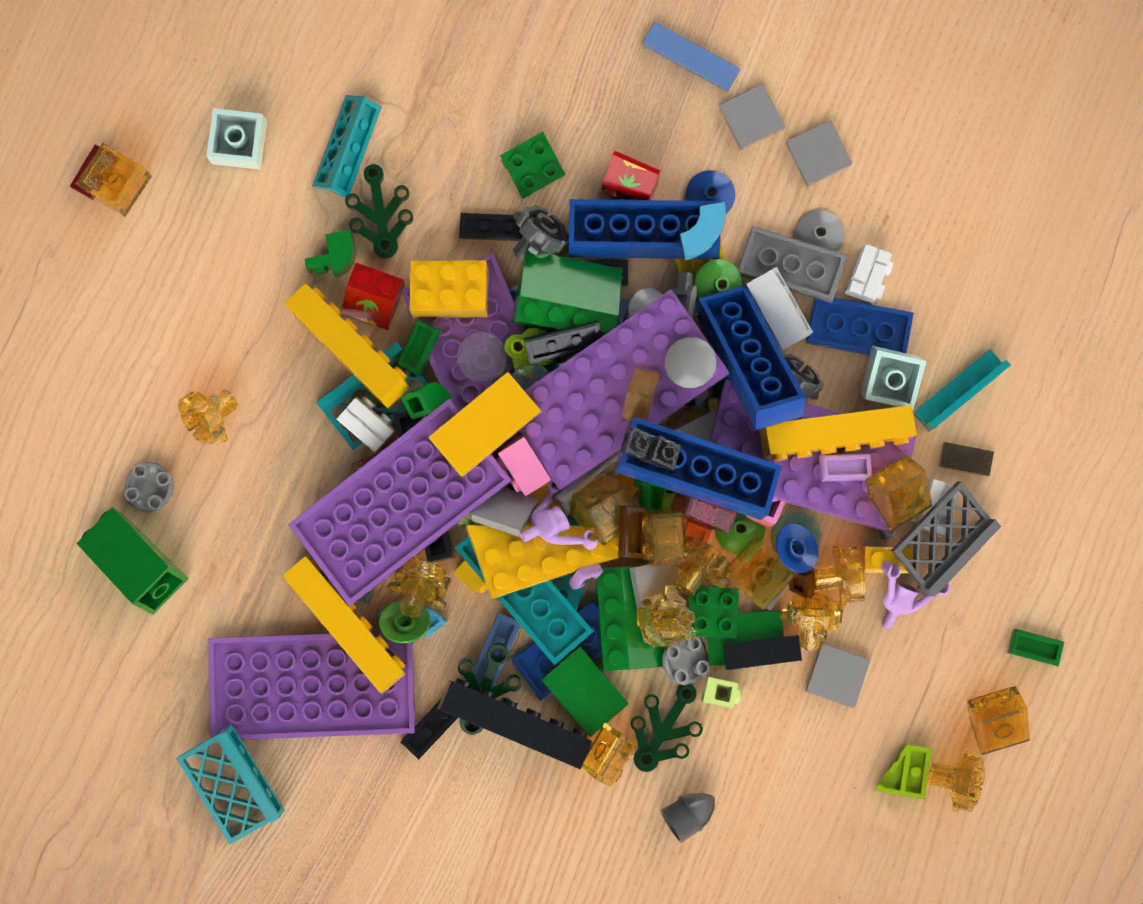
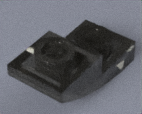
M631 426L627 428L620 452L646 463L674 470L681 445L662 436H653Z

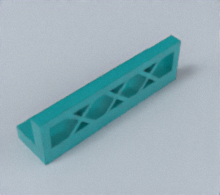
M345 95L313 182V187L329 190L344 198L350 194L381 106L364 96ZM352 103H355L353 110L349 113ZM346 127L345 133L341 136L342 129ZM338 149L336 157L332 159L334 152ZM330 172L327 182L323 183L326 174Z
M991 349L988 350L916 409L913 414L928 432L933 430L1010 367L1011 364L1007 359L1001 362Z

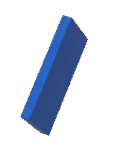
M835 297L832 303L814 298L809 324L813 333L807 336L806 344L868 356L872 346L907 353L914 313Z
M592 600L577 611V613L594 632L578 646L595 662L601 657L598 609L597 604ZM534 642L511 660L541 701L552 693L541 678L556 665L549 660Z

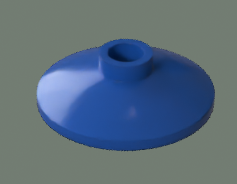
M713 170L703 171L690 180L686 190V200L725 202L727 214L735 201V189L731 180L723 173ZM707 190H715L716 195L713 197L708 196Z
M796 523L787 524L779 530L776 537V550L782 563L796 573H805L813 569L818 561L819 551L812 533L806 527Z

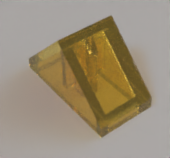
M637 368L634 369L626 393L623 419L632 420L633 417L649 421L660 374Z

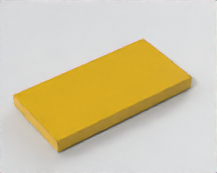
M507 372L428 438L462 478L541 413V410Z

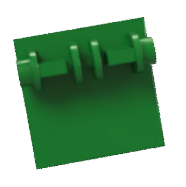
M543 131L500 155L501 162L505 169L508 170L522 199L565 175Z
M689 585L687 636L736 639L739 588Z

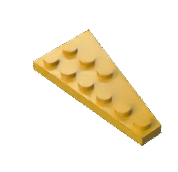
M485 525L466 526L491 599L576 572L579 568L619 558V526H569L568 530L557 535L584 537L585 532L591 529L593 530V535L588 539L592 541L597 538L599 539L597 546L592 550L586 549L582 544H552L540 536L523 542L520 536L518 537ZM525 526V528H524L523 531H525V530H527V529H529V528H531V527H533V526Z

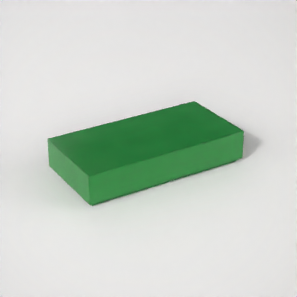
M417 320L396 365L421 376L442 331Z
M1013 629L1008 654L1059 666L1064 641Z

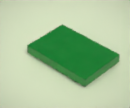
M782 611L738 613L736 639L707 637L709 666L725 665L722 645L784 637Z
M580 646L541 678L544 684L590 737L629 704Z

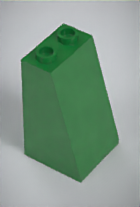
M113 507L104 512L99 521L91 529L85 531L82 538L76 543L133 605L153 615L189 579L123 513Z

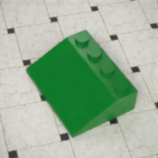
M525 249L511 323L555 331L598 320L603 337L617 326L622 269L544 252L534 255Z
M632 567L602 568L603 572L595 579L603 672L663 667L662 656L664 648L670 640L675 638L643 643L629 570Z

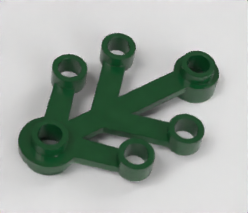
M371 164L365 168L364 178L371 186L374 210L362 203L359 196L354 193L346 196L345 203L349 209L358 211L375 223L378 228V234L365 227L362 219L357 217L350 220L349 228L353 233L360 234L372 242L377 256L388 259L396 254L398 250V237L406 226L410 225L414 220L412 212L408 209H403L398 214L399 221L388 233L387 223L402 202L408 200L410 193L406 186H397L394 190L395 196L387 207L384 208L381 190L384 172L379 165ZM376 170L378 171V175L376 177H370V171ZM399 190L406 191L404 197H399L397 193ZM356 198L357 204L351 206L349 205V200ZM403 214L410 215L408 221H403L401 217ZM355 222H360V229H353V224ZM389 242L390 247L384 250L381 248V244Z
M495 642L488 648L489 663L481 685L473 672V663L470 659L464 658L458 663V672L464 676L466 682L471 683L470 689L479 692L480 688L488 690L495 694L493 699L510 691H518L521 687L520 677L512 674L507 677L506 682L491 688L499 665L505 663L508 659V648L501 642ZM496 648H500L503 650V653L495 655L493 651ZM464 663L469 664L470 669L462 670L461 665ZM514 679L518 681V684L510 686L509 682ZM503 697V698H501L499 701L502 702L504 698H506V699H509V698ZM460 719V727L467 734L475 735L484 729Z
M678 686L676 690L677 700L663 723L661 722L658 710V697L654 694H649L644 698V705L648 708L654 737L648 745L644 732L646 726L645 719L641 716H635L631 719L630 725L635 731L639 748L634 754V764L639 770L650 772L657 767L659 761L676 757L684 759L689 755V748L684 743H678L671 749L660 751L658 749L664 741L690 735L698 737L702 734L703 727L697 721H692L687 726L671 729L685 705L695 700L697 692L694 686ZM684 689L691 691L690 698L685 699L682 697ZM649 697L656 699L655 706L650 707L647 705ZM636 719L643 721V726L639 729L633 726V722ZM693 724H697L700 728L697 734H693L690 731V727ZM680 746L686 748V753L683 756L677 754V748ZM645 754L651 756V762L648 764H644L641 760Z

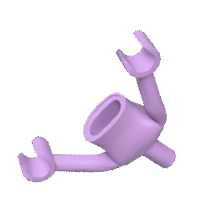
M551 479L547 487V496L531 514L533 527L520 533L522 541L526 542L540 536L552 544H582L586 549H594L599 539L597 538L593 541L588 539L593 535V530L591 529L585 532L584 537L557 536L559 533L569 529V522L558 506L547 510L553 499H556L555 496L562 491L553 488L556 484Z
M884 561L881 569L889 579L887 593L883 598L882 604L889 612L882 625L891 629L898 615L910 614L919 610L931 601L934 596L924 595L914 602L919 591L907 583L896 581V578L901 574L900 567L896 563L892 565L889 561ZM947 584L938 594L941 596L946 595L950 591V585Z

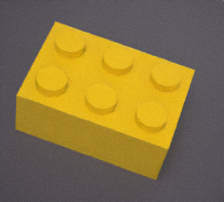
M411 261L410 312L413 318L488 317L489 268L487 261Z

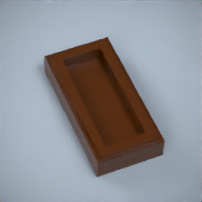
M620 506L618 557L644 559L646 507Z

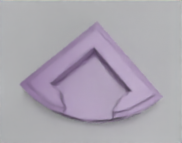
M600 564L579 568L569 581L572 590L585 586L583 582L591 577H594V579L598 578L603 572Z

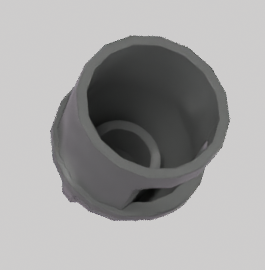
M705 793L678 796L677 801L660 810L666 824L680 843L697 832H701L710 821L715 810L714 796Z

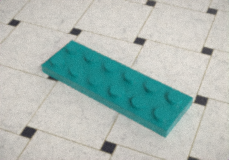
M468 536L455 549L485 583ZM550 580L497 597L554 665L594 632Z

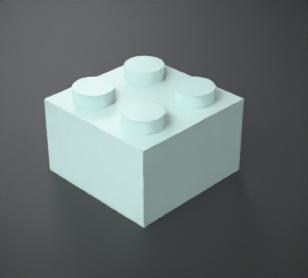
M213 108L206 156L208 160L214 165L261 170L267 120L261 113Z
M872 346L860 395L866 400L898 407L912 405V410H914L926 360L920 356Z

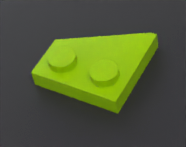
M905 744L875 786V791L925 800L932 748Z

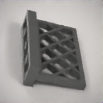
M957 481L894 546L891 552L918 584L916 588L922 595L935 597L1001 528V525L996 519H990L961 481ZM958 491L963 496V507H953L954 495ZM941 509H947L946 524H937V513ZM953 510H962V525H953ZM969 510H974L980 517L974 525H968ZM925 526L930 527V542L920 541V532ZM937 527H946L945 542H936ZM952 528H962L961 539L957 543H952ZM907 544H914L913 559H907L901 552ZM920 544L929 545V560L919 559ZM936 545H945V556L941 560H935ZM919 562L928 563V574L924 578L919 575Z

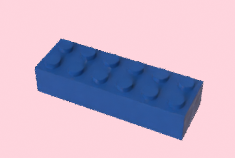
M570 199L569 257L685 259L680 234L689 231L696 225L700 217V206L720 203V201ZM720 235L709 250L692 259H719Z
M746 285L699 298L698 319L715 353L729 371L728 378L754 429L759 430L802 417L806 397Z
M633 417L628 424L614 472L762 520L769 515L782 466Z

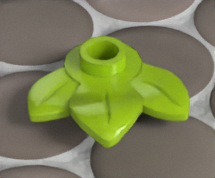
M529 328L522 335L514 334L506 339L504 350L512 358L513 367L517 373L530 377L533 366H545L553 361L550 359L530 364L524 342L526 337L547 333V331L541 328ZM515 342L521 344L522 348L520 351L514 350L513 344Z

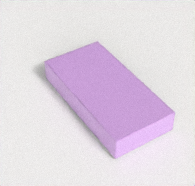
M870 454L819 456L821 482L872 479Z

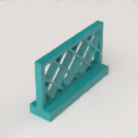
M396 342L383 352L391 360L388 364L392 368L393 363L400 358L403 349ZM407 370V384L409 379L419 380L423 386L428 384L422 375L410 377V371ZM354 375L316 402L352 450L363 442L359 439L354 443L348 436V429L346 428L344 431L339 424L340 422L335 419L330 411L337 405L348 406L352 402L353 393L357 390L369 391L367 388H361L364 385ZM369 391V393H368V400L370 401V399H371V392ZM350 396L349 404L341 403ZM403 403L399 410L387 409L386 406L384 408L374 407L372 410L384 411L386 415L387 412L398 414L405 412L407 409ZM393 414L389 416L392 421L394 420Z
M232 724L176 758L229 844L236 842L269 822L273 823L280 819L285 811ZM218 741L223 749L222 757L208 754L210 745ZM192 755L203 758L200 770L190 767L186 758ZM206 759L220 763L218 774L204 771ZM224 764L235 768L237 771L235 779L221 776ZM202 776L216 780L214 791L203 788L201 784ZM220 781L234 784L231 796L217 792ZM237 785L248 789L250 792L249 800L235 797ZM216 798L230 801L227 813L217 810L214 805ZM233 802L247 806L245 817L231 814ZM250 808L260 809L265 818L260 821L248 819ZM229 819L243 823L241 831L235 835L228 828Z

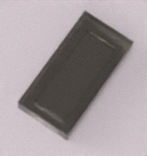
M943 442L939 467L989 477L994 451Z

